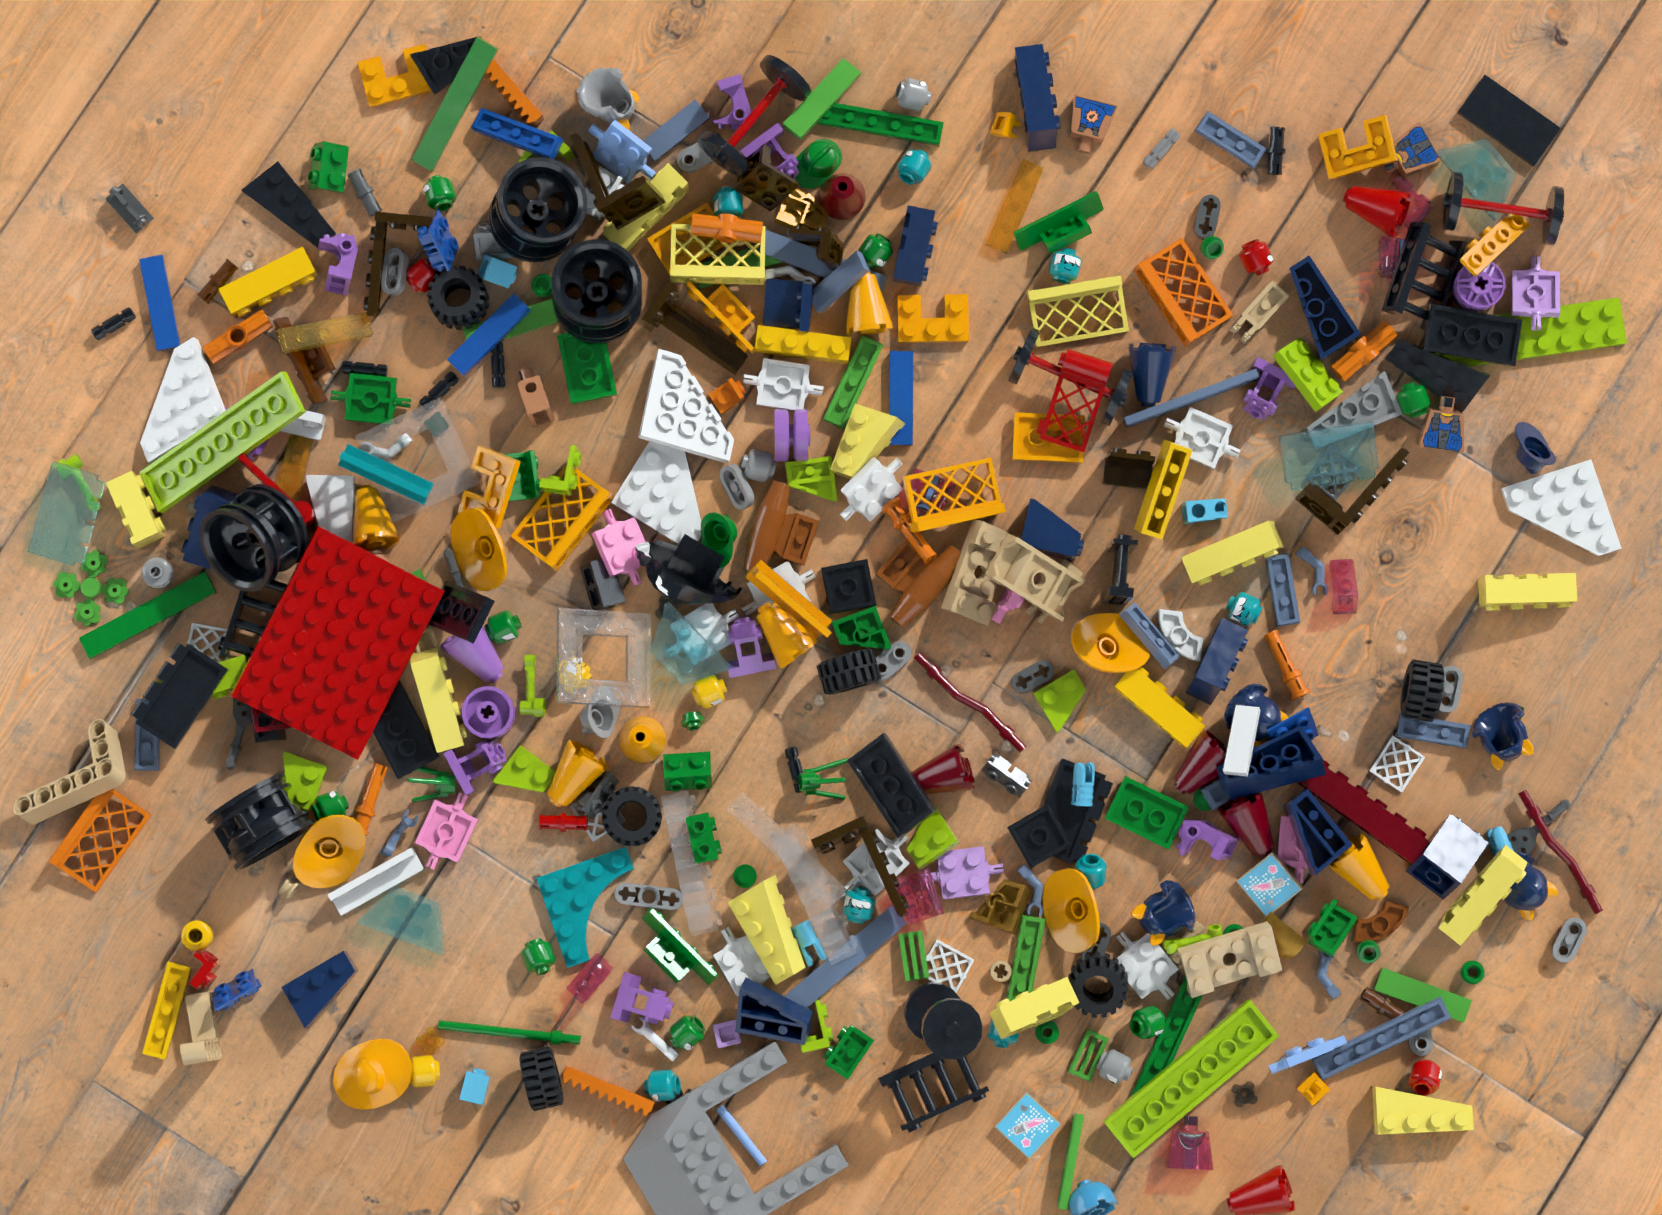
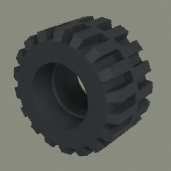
M454 265L451 266L450 271H446V269L441 270L442 274L440 276L435 274L433 277L435 282L430 281L428 285L430 291H427L429 299L427 301L435 318L442 325L445 323L446 327L450 329L455 326L456 330H462V326L469 329L472 328L470 324L473 322L477 325L480 322L478 318L485 317V309L489 308L487 300H490L486 286L479 274H475V271L471 268L467 271L466 267L461 265L459 269H456ZM460 288L471 291L470 298L464 305L459 307L446 305V299L452 291Z
M863 649L822 661L817 665L824 694L828 695L860 688L875 683L881 678L875 653L872 649Z
M1412 659L1409 663L1401 692L1400 709L1403 718L1426 722L1434 721L1441 705L1444 688V669L1442 664Z
M628 786L613 792L609 799L606 800L602 810V822L607 834L613 840L625 846H640L649 842L655 837L661 826L662 812L658 801L649 791L640 787ZM630 802L640 804L646 812L644 825L633 831L626 830L618 821L620 808Z
M1095 952V956L1091 957L1089 953L1085 955L1084 960L1079 958L1076 961V966H1072L1069 982L1079 1001L1074 1006L1077 1010L1081 1008L1082 1014L1086 1016L1088 1013H1091L1092 1018H1097V1014H1101V1017L1104 1018L1107 1017L1108 1012L1113 1015L1116 1013V1008H1122L1123 1001L1127 999L1128 976L1127 972H1125V967L1123 964L1119 965L1117 958L1114 957L1111 960L1110 954L1105 953L1104 956H1100V952ZM1102 976L1112 983V987L1103 994H1094L1085 988L1084 983L1091 977Z
M547 1046L522 1052L519 1058L530 1107L534 1111L562 1105L564 1097L553 1050Z

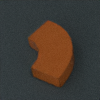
M1385 901L1382 909L1375 916L1367 919H1357L1351 942L1361 943L1364 940L1378 941L1387 937L1402 924L1408 913L1409 906Z

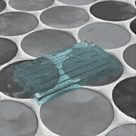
M1372 421L1279 436L1285 482L1290 483L1291 491L1304 489L1310 479L1312 485L1316 484L1319 487L1331 485V476H1334L1335 484L1355 481L1354 472H1357L1358 480L1375 478V469L1379 468Z
M56 461L52 462L28 548L29 553L71 566L75 565V562L84 564L88 547L80 545V543L89 544L94 525L87 523V519L96 521L100 502L93 500V497L102 498L106 482L98 480V474Z

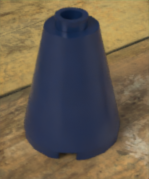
M1129 343V355L1132 372H1134L1133 380L1137 401L1141 402V406L1153 407L1156 403L1161 402L1176 352V346L1171 345V350L1166 349V344L1139 343L1138 347H1134V343Z

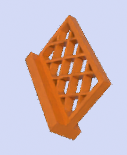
M1182 238L1147 260L1145 259L1133 269L1184 347L1234 316ZM1180 246L1184 252L1183 261L1171 258L1174 248ZM1155 260L1165 261L1164 273L1156 271L1151 263ZM1170 263L1182 265L1180 277L1168 274ZM1186 267L1196 270V280L1184 278ZM1167 278L1179 281L1177 292L1167 289ZM1183 282L1195 285L1193 296L1181 294ZM1199 286L1208 288L1210 291L1209 300L1197 297ZM1180 298L1192 300L1190 312L1181 310L1179 307ZM1196 302L1208 304L1206 316L1194 313ZM1211 307H1220L1225 316L1220 319L1210 317ZM1193 317L1205 320L1204 329L1198 333L1192 326Z
M115 789L92 798L53 853L49 862L96 893L148 821L151 814ZM113 795L122 800L123 810L109 812L108 801ZM125 803L128 804V805H129L130 807H132V808H131V809H126ZM105 807L106 813L100 814V812ZM138 811L144 817L139 824L129 826L126 812ZM124 813L126 826L112 829L110 815ZM107 816L109 829L95 832L94 821L96 818ZM92 826V833H86ZM136 828L134 832L130 835L129 829ZM127 829L128 840L126 843L115 845L113 832ZM110 832L112 846L98 848L96 835ZM93 835L95 849L81 851V839ZM78 845L79 852L72 853ZM122 847L119 853L116 854V848ZM113 849L114 860L112 863L101 865L99 851ZM96 852L98 866L84 868L82 854ZM79 855L81 869L71 870L64 865L70 856ZM108 867L105 873L103 874L102 868ZM99 868L101 878L94 886L86 880L85 871ZM82 871L83 877L78 875L76 872Z

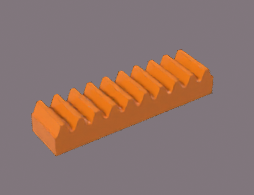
M493 59L484 75L485 78H490L491 85H496L498 93L502 92L503 98L505 100L508 99L509 105L511 107L514 106L517 114L521 112V118L523 121L527 119V125L531 127L537 126L544 120L543 115Z
M568 1065L562 1075L563 1083L566 1084L571 1079L572 1087H576L581 1083L582 1091L590 1087V1094H594L598 1090L599 1098L608 1094L609 1102L614 1097L616 1098V1105H620L625 1101V1108L628 1109L631 1105H634V1112L636 1113L642 1108L643 1116L651 1112L655 1101Z

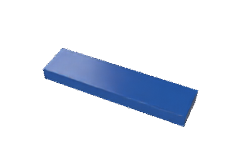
M483 108L480 109L471 127L476 133L543 158L555 159L563 143L561 137Z
M163 255L139 259L156 349L159 352L176 348L181 343Z
M515 294L511 295L447 360L465 377L531 312L530 308Z
M890 351L889 415L898 417L905 425L890 440L892 442L889 446H913V351Z

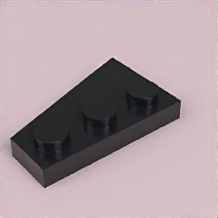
M477 37L410 54L434 94H438L453 83Z

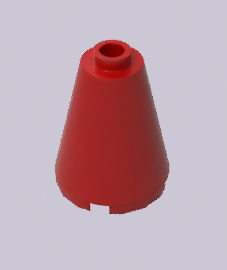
M1353 186L1351 189L1346 190L1343 202L1346 203L1345 207L1388 236L1395 238L1399 233L1395 231L1397 225L1402 227L1410 206V201L1406 199L1410 198L1411 194L1403 191Z
M1282 1165L1275 1166L1229 1193L1230 1197L1226 1198L1230 1212L1234 1211L1236 1215L1287 1213L1296 1210L1295 1201L1289 1200L1292 1189L1287 1174L1282 1169Z

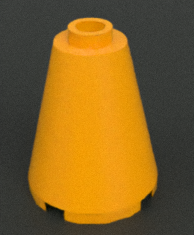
M870 270L850 288L846 334L849 336H853V331H859V335H871L886 332L885 327L890 331L893 330V324L875 274H870Z
M369 484L360 486L359 490L354 494L352 543L368 552L377 550V547L384 546L386 550L397 545L399 542L398 532L378 489Z
M768 601L757 609L759 614L756 617L777 665L781 669L796 660L795 658L804 654L818 642L816 636L776 602L770 604Z
M634 717L627 721L620 731V749L633 762L648 763L654 761L662 754L665 748V731L662 725L651 717ZM640 733H644L645 739L643 741H638L636 739V736Z
M569 740L564 748L547 793L550 797L549 801L557 807L562 805L568 806L606 771L608 763L602 757L597 760L596 756L593 755L595 751L575 740L572 742Z
M1360 834V838L1356 835L1348 839L1352 846L1328 866L1370 900H1381L1387 895L1389 884L1368 839L1363 834Z

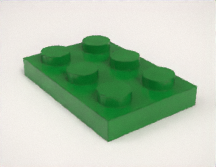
M568 333L557 335L571 405L617 396L607 343L594 344L583 342Z
M1124 776L1104 819L1169 850L1189 807Z

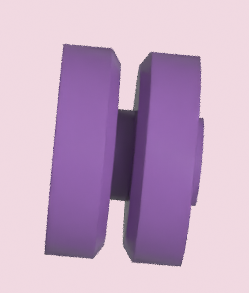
M775 409V461H787L789 459L790 446H794V458L796 461H808V446H810L808 409H796L794 411V424H789V412L786 409Z
M483 686L473 690L466 697L462 705V718L465 726L472 734L482 739L494 740L503 737L511 730L515 722L516 709L513 701L504 691L496 687ZM491 709L494 712V715H490L489 718H487L485 715V711Z

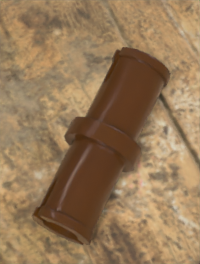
M226 259L218 271L209 276L210 280L197 295L209 304L219 292V288L225 286V283L239 268L229 259Z
M1366 987L1359 997L1360 1001L1374 1008L1377 1014H1383L1389 1019L1406 1013V1011L1392 1004L1389 998H1383L1369 987Z

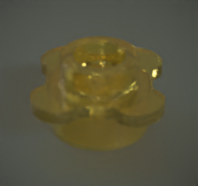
M428 1027L422 1036L416 1038V1043L425 1049L426 1055H433L439 1046L444 1045L445 1040L443 1037L438 1036L434 1027ZM429 1039H432V1040H433V1042H432L431 1044L428 1043V1040H429Z

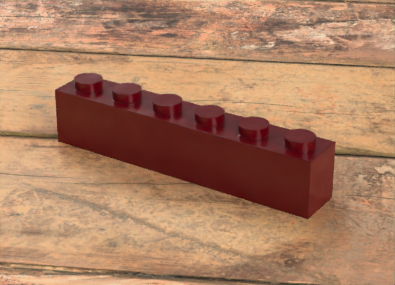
M1324 759L1326 775L1296 782L1408 864H1413L1429 842L1425 838L1427 834L1416 826L1412 829L1405 824L1407 819L1397 812L1393 815L1387 811L1388 806L1381 800L1376 798L1373 801L1367 796L1369 793L1358 784L1354 787L1348 783L1349 778L1340 771L1335 773L1328 768L1330 764Z

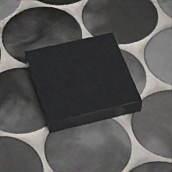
M867 559L821 568L830 615L876 606Z
M1049 804L1007 827L1030 868L1072 845Z

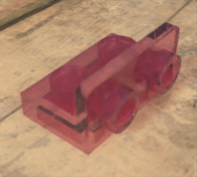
M929 868L897 879L900 885L896 887L899 896L904 894L910 906L906 909L908 915L905 916L909 925L944 914Z
M596 953L567 986V990L579 1002L584 1004L615 967L600 954Z

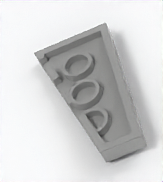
M1385 371L1306 427L1314 450L1402 415Z

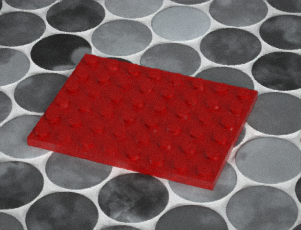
M317 526L230 696L358 760L445 591Z

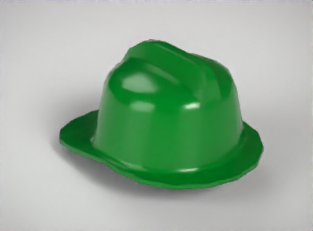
M828 139L815 140L796 157L799 165L796 166L799 174L795 177V180L799 182L798 185L807 189L817 188L841 165L842 153L836 143Z
M712 512L706 514L701 521V544L725 557L719 567L723 568L732 559L733 543L737 538L738 530L729 515Z

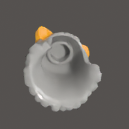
M601 67L587 73L582 78V81H580V87L577 89V97L581 108L591 115L600 117L605 122L612 123L616 120L629 130L628 118L632 115L635 103L639 101L640 97L635 91L629 90L624 81H622L623 74L621 70L612 67L607 69Z

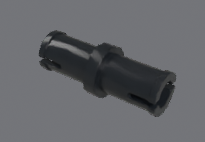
M1270 127V145L1267 148V153L1269 154L1267 174L1282 175L1283 154L1286 152V149L1283 148L1284 127Z

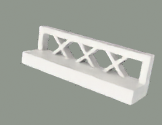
M410 848L328 894V897L334 902L340 915L343 916L423 871L425 868L414 848Z

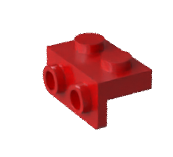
M196 951L193 956L201 961L203 966L189 984L196 989L209 988L217 978L215 973L220 967L216 963L218 958L209 951Z

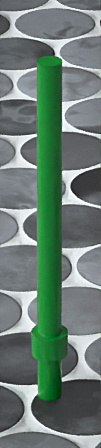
M439 1020L438 1030L548 1041L553 1045H561V1043L580 1045L581 1035L563 1034V1031L557 1030L544 1032Z

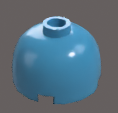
M1081 1181L1077 1184V1189L1072 1192L1069 1198L1071 1215H1107L1115 1209L1114 1205H1118L1112 1190L1104 1183L1098 1181Z

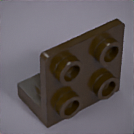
M763 144L746 160L749 170L743 177L735 176L734 190L765 209L773 211L798 187L799 182L771 165V148Z
M796 225L795 228H787L786 233L795 241L809 246H817L816 254L818 259L831 271H834L842 264L845 244L830 229L818 227L817 230H809L808 227Z
M1113 448V451H1108L1105 456L1102 485L1147 489L1151 479L1152 465L1156 457L1150 456L1151 452L1137 451L1136 454L1127 453V449Z

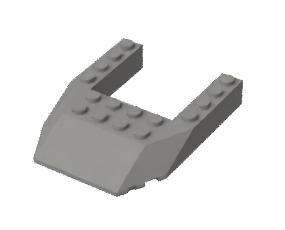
M776 1041L739 1061L650 1116L623 1160L656 1215H767L849 1166L835 1143L754 1192L706 1111L787 1063Z

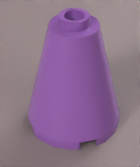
M483 626L474 644L453 635L452 637L449 636L440 646L446 653L484 682L491 681L494 683L503 675L501 671L504 667Z

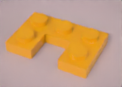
M426 44L403 49L409 72L386 78L380 56L357 62L370 108L432 92L410 56L412 53L427 50Z
M1387 115L1362 121L1368 144L1347 149L1343 128L1318 134L1330 180L1398 161Z
M944 294L945 318H922L921 295L897 296L898 343L969 342L968 294Z
M478 446L471 468L490 476L484 497L464 490L457 513L469 508L481 509L492 520L495 528L500 529L521 461L484 446Z

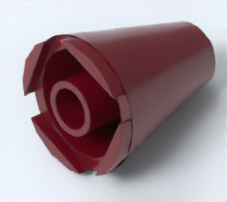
M839 173L830 176L823 182L819 191V202L829 213L828 216L837 220H849L863 209L866 198L865 190L862 183L856 177L850 174Z
M1203 729L1173 778L1176 782L1174 784L1175 788L1182 794L1186 792L1192 794L1218 777L1216 767L1225 763L1227 749L1208 730L1205 731Z
M960 744L952 746L912 771L926 795L967 791L975 788L972 784L975 783L970 762L968 758L962 757L961 752H964V749Z
M1262 792L1230 800L1229 805L1225 807L1223 804L1218 808L1221 817L1252 855L1264 857L1272 852L1271 848L1274 846Z

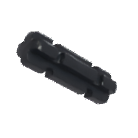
M127 307L121 311V314L117 313L102 322L103 325H97L92 328L91 332L95 339L101 340L106 337L105 334H111L124 326L125 322L129 323L134 320L136 316L133 310Z
M502 342L498 343L491 350L492 375H494L492 386L494 388L505 387Z
M343 361L341 372L343 374L354 373L387 377L388 366L384 364L375 366L374 363Z
M452 371L444 376L445 379L443 381L440 380L428 392L427 396L425 395L420 399L419 403L425 410H430L434 406L433 403L435 401L438 402L450 390L451 386L459 382V378Z
M796 747L786 748L785 755L786 759L789 760L788 766L792 781L795 782L793 784L795 792L801 793L798 778L799 774L803 773L800 759L797 757L799 756Z

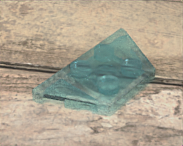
M1487 139L1437 151L1439 158L1451 172L1463 173V186L1475 200L1504 204L1517 174ZM1485 211L1493 221H1496L1500 215L1498 212Z
M670 602L664 605V612L658 624L656 637L652 642L650 652L682 685L732 668Z
M394 886L365 915L358 919L357 923L437 954L444 955L445 953L440 903Z

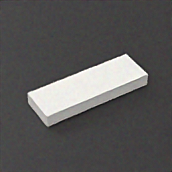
M1236 705L1223 768L1224 774L1248 777L1261 711L1259 707Z

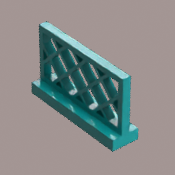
M347 444L345 450L339 456L338 466L425 505L434 483L350 444Z

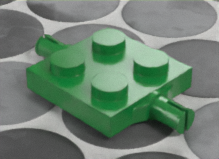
M350 373L349 385L345 392L331 390L330 400L344 401L346 406L345 421L393 425V416L396 408H411L410 403L412 402V398L398 397L396 392L397 378Z

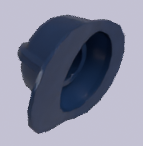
M1520 422L1515 426V434L1520 443L1516 456L1530 474H1536L1545 465H1553L1556 462L1554 453L1550 450L1539 430L1525 422Z

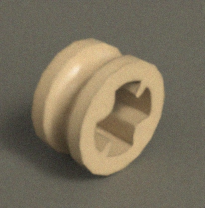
M289 876L281 887L279 894H285L289 900L301 882L294 881L293 877Z
M997 961L990 968L991 977L997 982L1007 981L1012 973L1011 966L1005 961ZM1000 964L1004 965V970L1008 971L1006 976L1002 975L1003 978H998L997 973L994 972L995 967L999 968Z

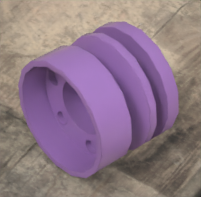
M1493 262L1485 267L1477 276H1473L1463 266L1456 274L1451 289V297L1455 305L1460 309L1483 313L1491 309L1503 296L1506 287L1505 277L1501 269ZM1478 280L1479 283H1484L1485 285L1482 289L1475 286Z

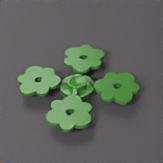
M93 550L91 554L84 553L82 555L83 564L81 569L87 571L90 577L84 579L81 584L76 581L75 574L71 573L68 575L66 572H60L57 576L58 580L53 582V586L56 588L55 593L60 598L65 596L72 598L75 594L74 592L81 590L83 596L87 597L83 603L76 605L77 611L74 614L75 619L83 622L85 626H89L91 622L98 623L101 619L99 614L101 607L90 598L97 597L102 591L106 595L108 602L114 601L116 604H122L125 596L129 594V589L126 588L127 583L123 578H118L117 580L110 578L108 584L102 587L99 580L94 578L99 573L106 571L104 565L108 562V558L97 550Z

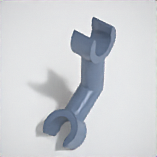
M1303 546L1300 547L1295 555L1315 568V584L1312 586V594L1316 595V588L1320 585L1324 589V596L1327 595L1328 586L1325 584L1324 563L1312 555L1308 549Z
M409 809L404 811L401 822L395 827L388 841L380 850V853L387 858L392 856L403 832L408 827H414L417 823L419 815L414 819L408 818Z
M1023 864L1017 871L1034 888L1032 901L1027 906V914H1030L1031 907L1037 906L1039 908L1038 916L1040 917L1043 913L1041 899L1044 887L1031 870Z
M1320 951L1321 959L1316 976L1329 996L1335 999L1341 992L1326 975L1332 958L1326 957Z

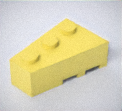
M855 404L830 470L838 476L851 480L873 457L877 459L878 455L885 446L888 447L892 442L890 441L899 429H902L905 423L898 417Z
M130 471L106 483L116 508L123 518L122 522L131 535L130 541L132 545L140 549L165 537L163 530H166L162 519L160 517L156 518L153 509L156 508L150 495L146 497L143 491L146 485L140 474L136 476L133 471Z
M1068 977L1052 984L1042 985L1031 993L1028 991L1023 992L1012 1001H1009V999L1002 1000L995 1004L997 1008L989 1014L1000 1038L1004 1039L1059 1018L1076 1006L1079 1001Z

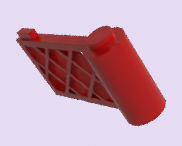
M1070 349L1066 353H1061L1058 366L1062 367L1046 419H1040L1036 432L1041 434L1039 439L1085 453L1113 365L1112 362ZM1063 378L1073 380L1077 389L1065 395L1061 387ZM1078 382L1083 383V384H1086V385L1080 387V385L1078 384ZM1089 386L1099 388L1097 398L1088 402L1082 390ZM1060 391L1063 397L1057 399ZM1079 392L1085 404L1073 410L1068 397ZM1065 400L1070 412L1058 417L1054 409L1055 404ZM1095 402L1094 409L1092 410L1090 404ZM1087 407L1091 413V418L1089 421L1081 424L1075 412ZM1052 413H1053L1055 419L1052 420V421H1050L1051 416H1052ZM1072 414L1078 426L1066 432L1060 420ZM1058 422L1063 434L1056 438L1046 435L1048 426ZM1088 425L1087 431L1085 433L1083 427ZM1080 429L1084 436L1082 446L1072 443L1068 434ZM1065 436L1067 441L1061 440V438Z
M242 453L238 457L240 462L264 485L277 489L289 498L300 512L306 528L313 526L316 521V514L309 503L301 500L294 502L246 455Z

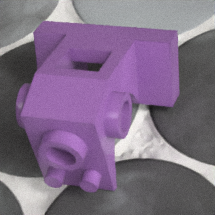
M740 74L716 81L718 90L727 93L731 97L733 104L729 115L713 121V123L718 124L720 129H724L725 124H729V129L737 130L751 113ZM738 109L742 110L743 116L741 118H737L735 115V112Z
M779 123L740 150L741 155L747 160L757 149L766 144L771 148L770 156L777 152L784 161L777 169L793 179L799 174L796 167L799 165L797 159L792 153L787 155L776 141L784 134V130Z
M345 233L337 234L331 238L329 235H324V238L319 241L318 250L334 254L339 261L336 267L329 266L324 291L347 296L358 251L355 237Z
M1258 357L1251 369H1257L1261 376L1254 390H1248L1243 402L1247 403L1244 411L1254 418H1260L1265 421L1268 414L1273 416L1278 406L1275 400L1282 386L1284 385L1292 390L1296 386L1284 370ZM1262 385L1274 390L1269 402L1257 396Z
M749 617L733 621L734 624L731 625L732 630L727 632L730 645L735 644L738 660L727 662L729 677L733 678L776 669L773 653L761 655L758 639L763 637L760 624L755 625V621H751ZM754 641L756 653L742 656L740 644Z
M485 739L475 745L477 750L459 759L453 749L443 753L466 796L476 792L470 781L487 772L492 775L503 769L501 764L506 762L507 759L504 748L497 740L489 742L488 739ZM483 754L488 765L475 771L470 760Z
M1189 819L1183 820V824L1180 825L1179 838H1182L1181 843L1177 844V849H1181L1180 855H1188L1193 844L1198 839H1203L1212 848L1210 856L1219 861L1230 859L1240 839L1235 834H1229L1206 820Z
M624 972L610 1018L628 1023L631 1012L645 1016L644 1021L658 1024V1020L664 1021L665 1018H670L674 1002L670 1001L671 998L666 997L667 992L653 988L651 993L639 989L642 977ZM637 994L648 997L645 1010L634 1007Z

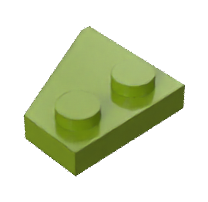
M832 456L808 459V461L785 462L787 482L791 488L838 502L834 472L830 470L833 463Z
M1072 670L1033 693L1056 733L1061 730L1085 693L1086 688L1076 671Z
M520 745L493 782L544 793L550 786L555 771Z
M284 752L283 760L286 783L292 785L287 791L288 798L291 803L297 804L300 808L312 811V804H314L315 798L319 794L328 767Z
M935 805L934 807L937 812L921 823L907 847L908 853L920 870L959 844L956 836Z

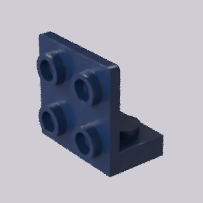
M768 278L766 280L763 325L799 328V331L809 332L813 282Z

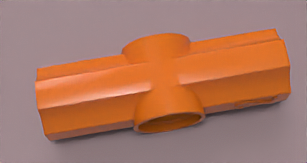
M693 213L690 235L712 237L724 243H733L736 240L761 243L763 222L739 219L732 214L711 216Z
M262 309L238 325L231 326L227 332L203 346V349L215 365L238 349L245 348L249 342L274 326ZM238 331L243 332V340L238 343L233 342L232 337L234 333Z
M1384 320L1366 337L1363 336L1348 349L1349 352L1331 366L1333 372L1339 379L1345 382L1362 366L1365 367L1380 354V350L1398 336L1395 330Z

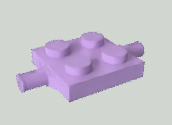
M1532 256L1530 258L1531 269L1524 271L1512 270V316L1531 317V329L1535 331L1537 326L1536 331L1541 330V318L1560 316V272L1540 269L1541 257L1537 256L1535 264V256Z
M984 846L950 850L937 859V872L923 873V882L938 881L943 900L990 894L989 877L992 874L1004 873V869H1000L1003 868V863L989 865L985 859Z

